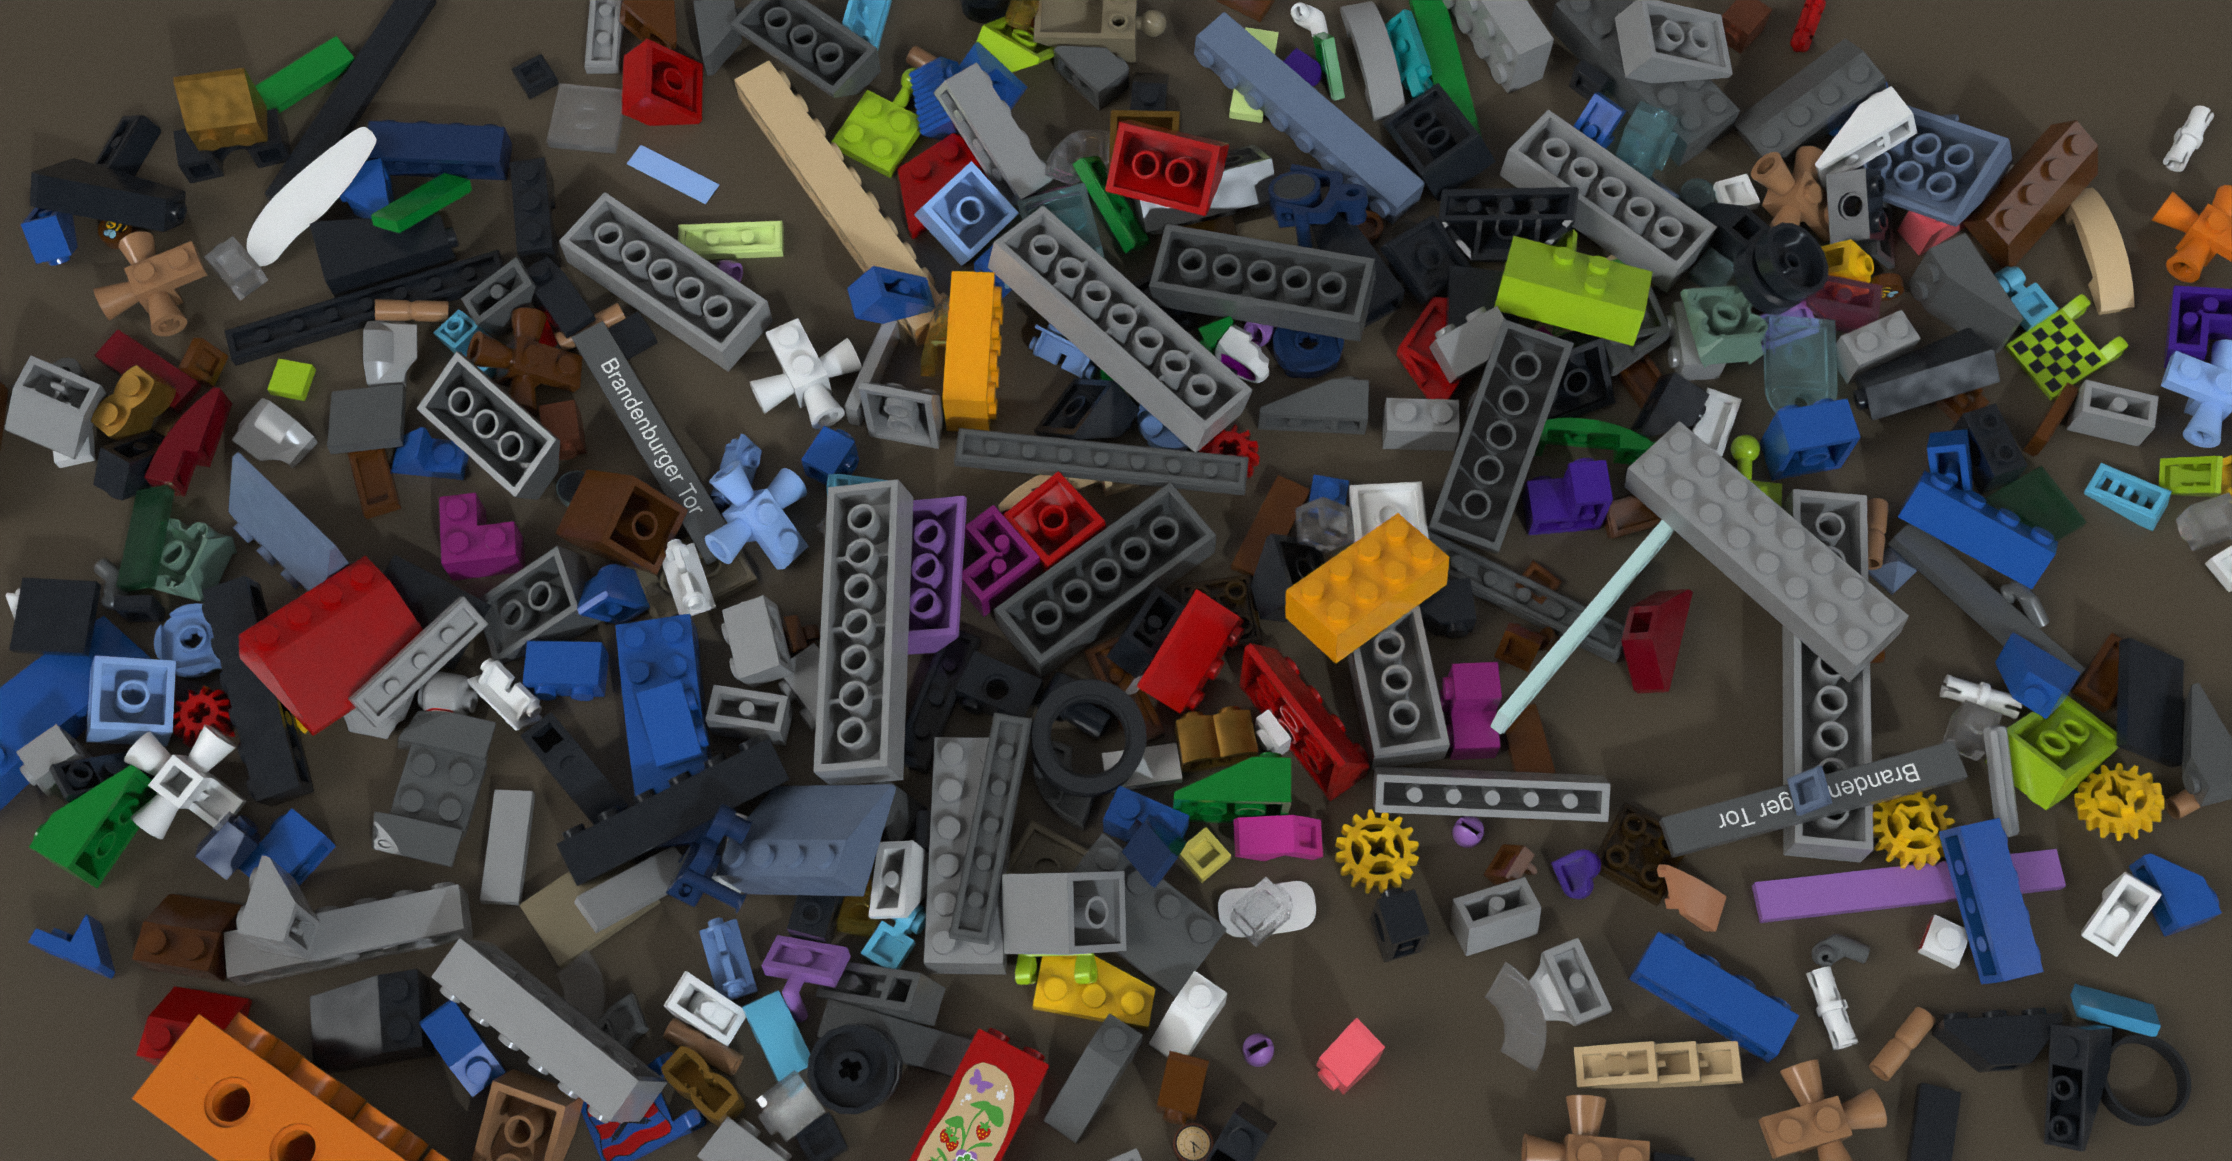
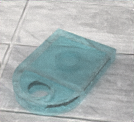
M1768 315L1763 318L1768 325V330L1763 338L1765 394L1773 411L1776 413L1785 406L1795 404L1796 397L1803 398L1808 406L1825 398H1832L1836 401L1838 387L1835 320Z

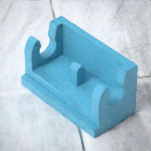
M849 0L842 25L879 49L892 0Z

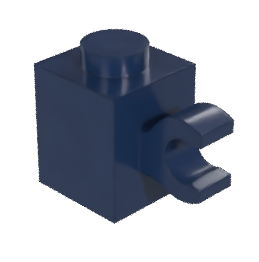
M229 811L198 844L195 857L227 880L259 846L260 834L257 833L259 828L248 817L244 815L236 817Z

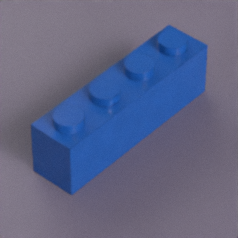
M1924 470L1904 501L1898 517L2009 578L2033 589L2056 555L2058 542L2054 540V536L2041 527L2035 526L2031 528L2020 522V518L2008 509L2001 508L1998 510L1988 505L1986 499L1974 491L1967 490L1964 492L1953 486V482L1945 475L1937 472L1931 474Z
M2000 818L1939 831L1938 834L1981 985L2004 982L2044 972L2041 964V953L2035 943L2029 922V911L2022 898L2018 884V873L2012 863L2007 845L2008 838L2002 828Z
M1658 931L1649 942L1629 980L1730 1041H1738L1740 1047L1763 1061L1769 1063L1778 1056L1799 1017L1798 1014L1790 1010L1791 1006L1779 997H1768L1755 989L1756 985L1746 977L1741 975L1733 976L1720 968V963L1706 954L1697 955L1687 949L1685 942L1679 937L1670 933H1665L1664 935Z

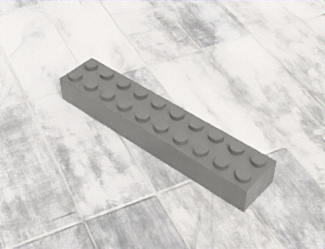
M1793 489L1782 508L1869 582L1867 495ZM1782 625L1783 786L1788 784L1787 778L1817 766H1822L1824 774H1829L1871 763L1870 663L1848 682ZM1873 805L1783 828V855L1860 863L1873 851Z

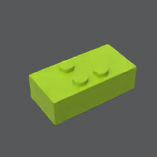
M1513 236L1494 307L1498 306L1499 310L1504 313L1634 346L1646 311L1653 271L1610 261L1602 256H1591L1575 252L1567 247H1556Z

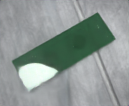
M167 484L136 492L116 587L124 592L156 586L175 490Z

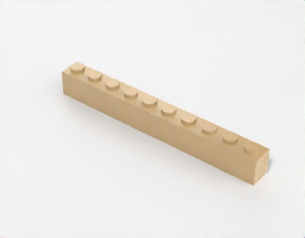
M767 61L734 79L740 101L862 271L865 273L872 266H877L927 278L936 308L931 312L898 320L915 345L918 347L946 331L948 328L949 298L945 293L939 294L934 288L935 281L926 267L920 268L918 266L912 247L907 241L902 243L897 237L898 231L889 216L884 218L878 211L880 206L875 196L870 191L865 193L860 186L862 182L856 170L852 166L846 167L843 162V154L835 142H828L825 138L826 132L818 118L812 119L807 113L809 110L803 97L799 93L794 95L790 90L791 84L784 71H777L772 63Z

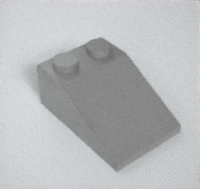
M1636 0L1615 17L1625 78L1648 83H1666L1729 78L1733 75L1722 16L1720 14L1659 0Z
M860 382L859 392L870 437L939 449L945 426L942 395L932 389H922L921 391L908 389L898 383H887L885 385Z

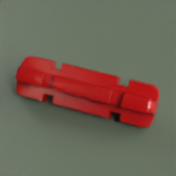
M1825 0L1805 1L1804 8L1790 41V46L1793 47L1792 50L1798 53L1800 51L1805 53L1809 50L1821 18L1820 14H1822L1826 5Z

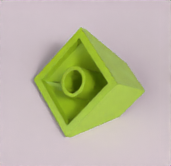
M1012 14L984 24L976 41L1011 72L1037 65L1054 57L1053 49L1055 48L1034 42L1033 34L1022 29H1014L1012 31L1011 23L1015 22L1034 32V28Z

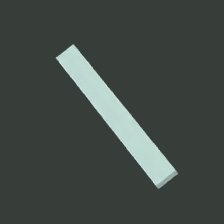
M1663 520L1658 523L1498 710L1490 726L1499 734L1506 732L1669 540L1674 530Z

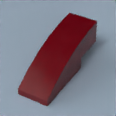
M213 387L198 399L179 418L165 436L153 456L144 477L157 493L185 497L196 465L211 466L232 407L231 401L221 388Z

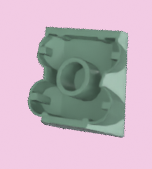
M1738 285L1684 289L1680 292L1698 355L1704 368L1710 364L1748 362L1750 365L1764 355L1761 342L1768 330V325L1762 317L1751 313L1753 305L1744 297Z
M160 519L131 580L136 585L205 602L202 590L219 584L232 554H237L233 537L218 533L206 523L197 522L189 526L179 519Z

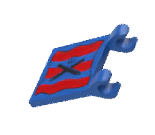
M664 1053L647 1066L663 1078L664 1075L661 1067L673 1053ZM662 1091L640 1122H623L621 1124L609 1121L606 1124L597 1120L588 1112L587 1109L590 1105L585 1101L581 1109L601 1161H635L706 1125L704 1115L697 1109H691L674 1120Z

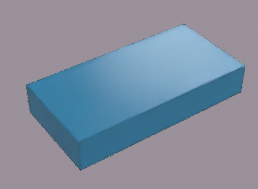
M2078 984L2074 985L2070 994L2077 1017L2151 1037H2156L2161 1027L2153 1004Z

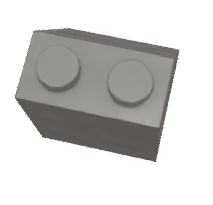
M1124 871L1002 874L1004 954L1073 955L1127 951Z

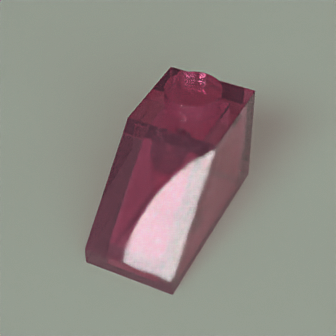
M1828 275V280L1824 287L1806 299V306L1832 330L1849 333L1877 320L1883 285Z

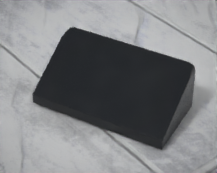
M144 115L123 116L94 164L135 176L161 134V129Z

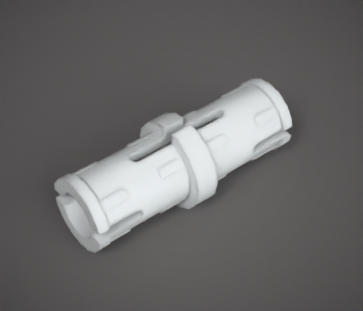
M2201 105L2193 107L2184 126L2176 131L2174 143L2163 159V164H2168L2166 168L2175 172H2181L2185 169L2194 150L2199 149L2201 146L2203 134L2214 118V113H2210L2211 110Z
M1949 674L1946 675L1943 681L1947 683L1946 686L1942 685L1940 690V697L1972 705L1973 710L1980 712L1986 709L2016 719L2020 713L2016 710V707L2022 708V704L2013 699L2011 694L1992 689L1989 683L1980 682L1976 684Z
M1822 967L1808 972L1806 976L1818 1005L1816 1012L1818 1017L1823 1018L1833 1050L1857 1044L1858 1040L1846 1012V1009L1849 1008L1847 1001L1841 998L1831 967Z

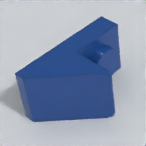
M976 42L959 66L964 70L977 62L980 68L991 78L993 88L1000 99L1005 101L1010 110H1012L1028 87L985 47Z
M1596 92L1573 127L1606 149L1615 137L1612 133L1626 113V110L1600 92Z
M420 427L404 435L403 446L396 447L391 471L397 474L464 480L469 456L452 440L432 438L426 427Z
M88 914L83 918L74 936L57 928H53L51 933L36 928L28 943L48 954L112 979L115 974L101 922Z

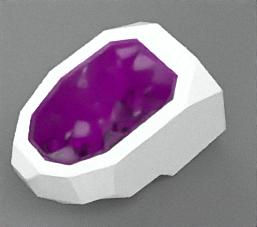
M1237 325L1230 326L1218 342L1215 357L1226 367L1238 370V377L1251 383L1264 381L1269 376V359L1262 353L1259 342L1255 341L1252 334Z

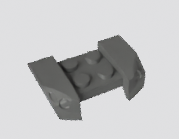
M418 711L409 726L402 731L398 738L397 748L410 751L390 813L374 812L371 841L373 849L453 867L460 841H463V837H466L487 770L488 751L496 728V722L448 711Z

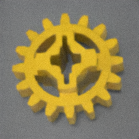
M2117 763L2115 770L2112 771L2107 766L2101 765V774L2097 775L2092 772L2087 777V782L2083 781L2078 785V793H2075V807L2077 808L2078 819L2086 820V829L2088 831L2098 827L2100 828L2101 838H2105L2109 833H2115L2117 841H2121L2124 833H2129L2131 837L2137 839L2139 829L2149 833L2153 831L2152 821L2161 822L2164 796L2162 795L2161 784L2153 783L2150 772L2140 776L2138 766L2134 765L2129 771L2123 770L2122 763Z
M1918 792L1913 795L1877 803L1873 806V838L1879 839L1874 849L1876 851L1885 849L1889 852L1886 856L1887 862L1892 861L1896 857L1900 859L1901 868L1905 869L1909 862H1913L1915 868L1921 870L1926 861L1931 866H1934L1941 857L1945 856L1938 832L1950 829L1954 825L1955 820L1944 817L1948 806L1942 805L1937 807L1934 804L1937 798L1935 794L1926 799L1922 797L1923 792Z
M1372 809L1368 810L1365 820L1358 814H1355L1352 818L1353 827L1344 824L1341 833L1345 837H1337L1335 844L1337 848L1342 850L1336 853L1335 862H1345L1340 871L1341 876L1352 874L1351 886L1355 887L1360 882L1365 883V893L1368 894L1373 886H1378L1381 893L1387 891L1389 883L1394 888L1401 887V877L1409 880L1413 874L1409 866H1416L1419 859L1418 856L1411 854L1419 846L1418 841L1408 840L1413 833L1412 827L1402 830L1400 825L1403 818L1399 816L1392 822L1388 820V813H1382L1380 818H1375ZM1380 829L1382 831L1369 832L1367 830ZM1395 839L1401 847L1402 858L1399 857L1400 853L1394 848L1393 841ZM1351 846H1354L1353 850L1359 853L1360 862L1358 865L1352 856ZM1377 847L1382 848L1383 853H1379L1376 857L1370 854L1371 850H1375ZM1378 871L1386 872V874L1375 875L1371 873Z

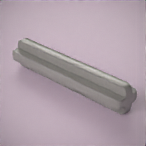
M2001 725L1988 726L1984 728L1983 735L1994 819L2000 818L2002 828L2007 837L2018 835L2020 829L2007 728Z

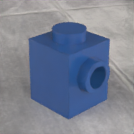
M823 426L801 461L806 476L827 486L828 474L852 475L859 463V457L854 438L841 429L834 431Z

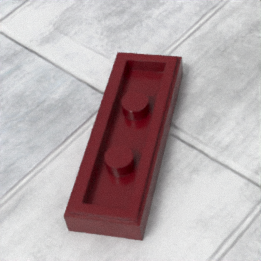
M118 329L94 354L99 362L120 376L136 365L159 375L176 389L175 397L169 406L176 413H179L201 389L198 381Z

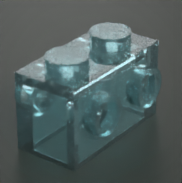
M1640 101L1625 127L1615 156L1650 180L1656 169L1663 171L1671 155L1670 151L1678 137V133L1673 131L1678 117L1671 115L1662 108H1656Z

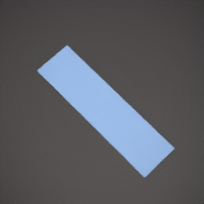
M643 145L639 146L627 162V165L704 204L708 202L719 187V184Z

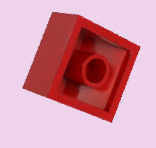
M649 39L643 41L624 56L623 115L649 126L690 125L702 122V63Z
M1059 471L1003 514L1007 521L1040 557V568L1043 573L1107 528L1105 520Z
M174 986L148 1016L136 1056L153 1065H159L198 1014L225 1030L238 1012L248 1017L252 1000Z

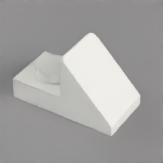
M2125 871L2103 890V901L2081 930V936L2117 957L2162 893Z
M686 971L664 1004V1007L675 1018L694 1026L727 1047L746 1018L740 1006Z

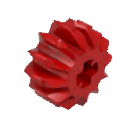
M1236 424L1231 427L1230 431L1223 429L1199 450V452L1249 457L1247 478L1253 476V467L1259 465L1260 456L1256 453L1259 448L1257 441H1250L1251 433L1249 430L1241 434L1237 433L1238 427Z
M203 685L199 695L193 690H188L189 699L186 702L176 700V706L180 711L173 713V722L176 724L173 732L178 738H182L183 743L187 747L193 748L205 724L228 737H235V732L230 728V726H233L229 717V708L232 707L231 702L223 690L217 689L213 692L210 687Z

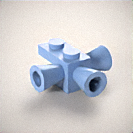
M2218 340L2212 344L2211 364L2175 351L2169 359L2161 387L2189 397L2184 413L2193 417L2183 431V437L2195 446L2203 448L2218 446L2221 442L2222 422L2232 412V340Z
M735 461L722 468L710 479L709 482L733 503L722 513L727 524L705 536L707 547L720 561L726 564L732 563L746 542L757 541L775 568L779 570L785 569L809 547L782 510L807 495L806 486L796 473L790 469L782 468L767 489L753 491L741 462Z

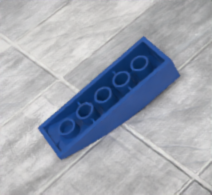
M690 614L615 625L624 715L635 796L651 788H654L658 794L671 787L668 782L669 779L687 770L690 771L691 776L706 770L703 763L712 758L709 745L704 747L706 753L704 758L665 770L659 769L655 763L636 693L678 680L683 681L687 688L693 687L699 709L693 712L697 725L704 724L709 738L708 725L705 721L707 713L698 633ZM709 821L649 851L667 849L673 845L675 847L691 845L704 832Z
M105 616L95 621L89 657L44 654L0 688V810L30 783L19 769L24 763L16 751L55 724L75 739L87 729L90 670L94 657L110 656L151 659Z

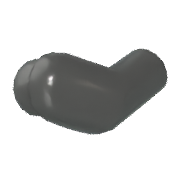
M103 558L94 567V572L105 580L104 595L101 598V603L105 608L115 610L113 608L115 596H128L131 580L129 576L108 558Z
M2011 580L2010 584L2001 586V595L2011 604L2018 600L2026 617L2038 628L2050 622L2039 597L2030 588L2015 580Z
M1832 934L1816 943L1811 955L1814 962L1821 967L1832 966L1833 963L1843 957L1864 964L1868 958L1870 946L1840 934Z

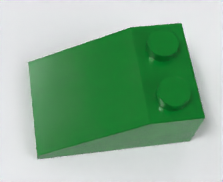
M1265 752L1260 754L1259 757H1250L1175 791L1173 809L1189 815V822L1234 823L1233 819L1239 817L1288 815L1291 806V758L1282 757L1280 753Z
M133 765L126 767L52 813L47 822L41 824L36 830L34 840L29 848L64 871L98 888L140 828L130 817L158 794L148 786L152 780Z

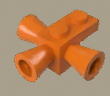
M2232 185L2220 186L2216 191L2212 205L2208 203L2200 214H2197L2172 191L2151 221L2185 233L2175 247L2178 251L2167 260L2166 268L2176 279L2191 283L2200 278L2203 267H2206L2216 254L2232 262Z

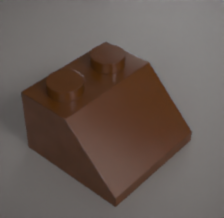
M169 893L144 920L132 960L151 971L224 982L227 970L223 932L237 930V915L243 905Z

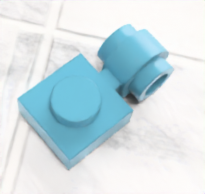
M2007 266L1994 274L2007 295L2012 297L2010 298L2024 318L2020 325L2026 332L2056 313L2059 309L2036 282L2027 288L2023 285L2026 282V277L2020 268Z
M918 904L908 918H891L896 922L894 927L881 921L861 951L862 957L878 967L899 970L916 945L915 941L906 935L912 932L918 935L925 928L926 908Z

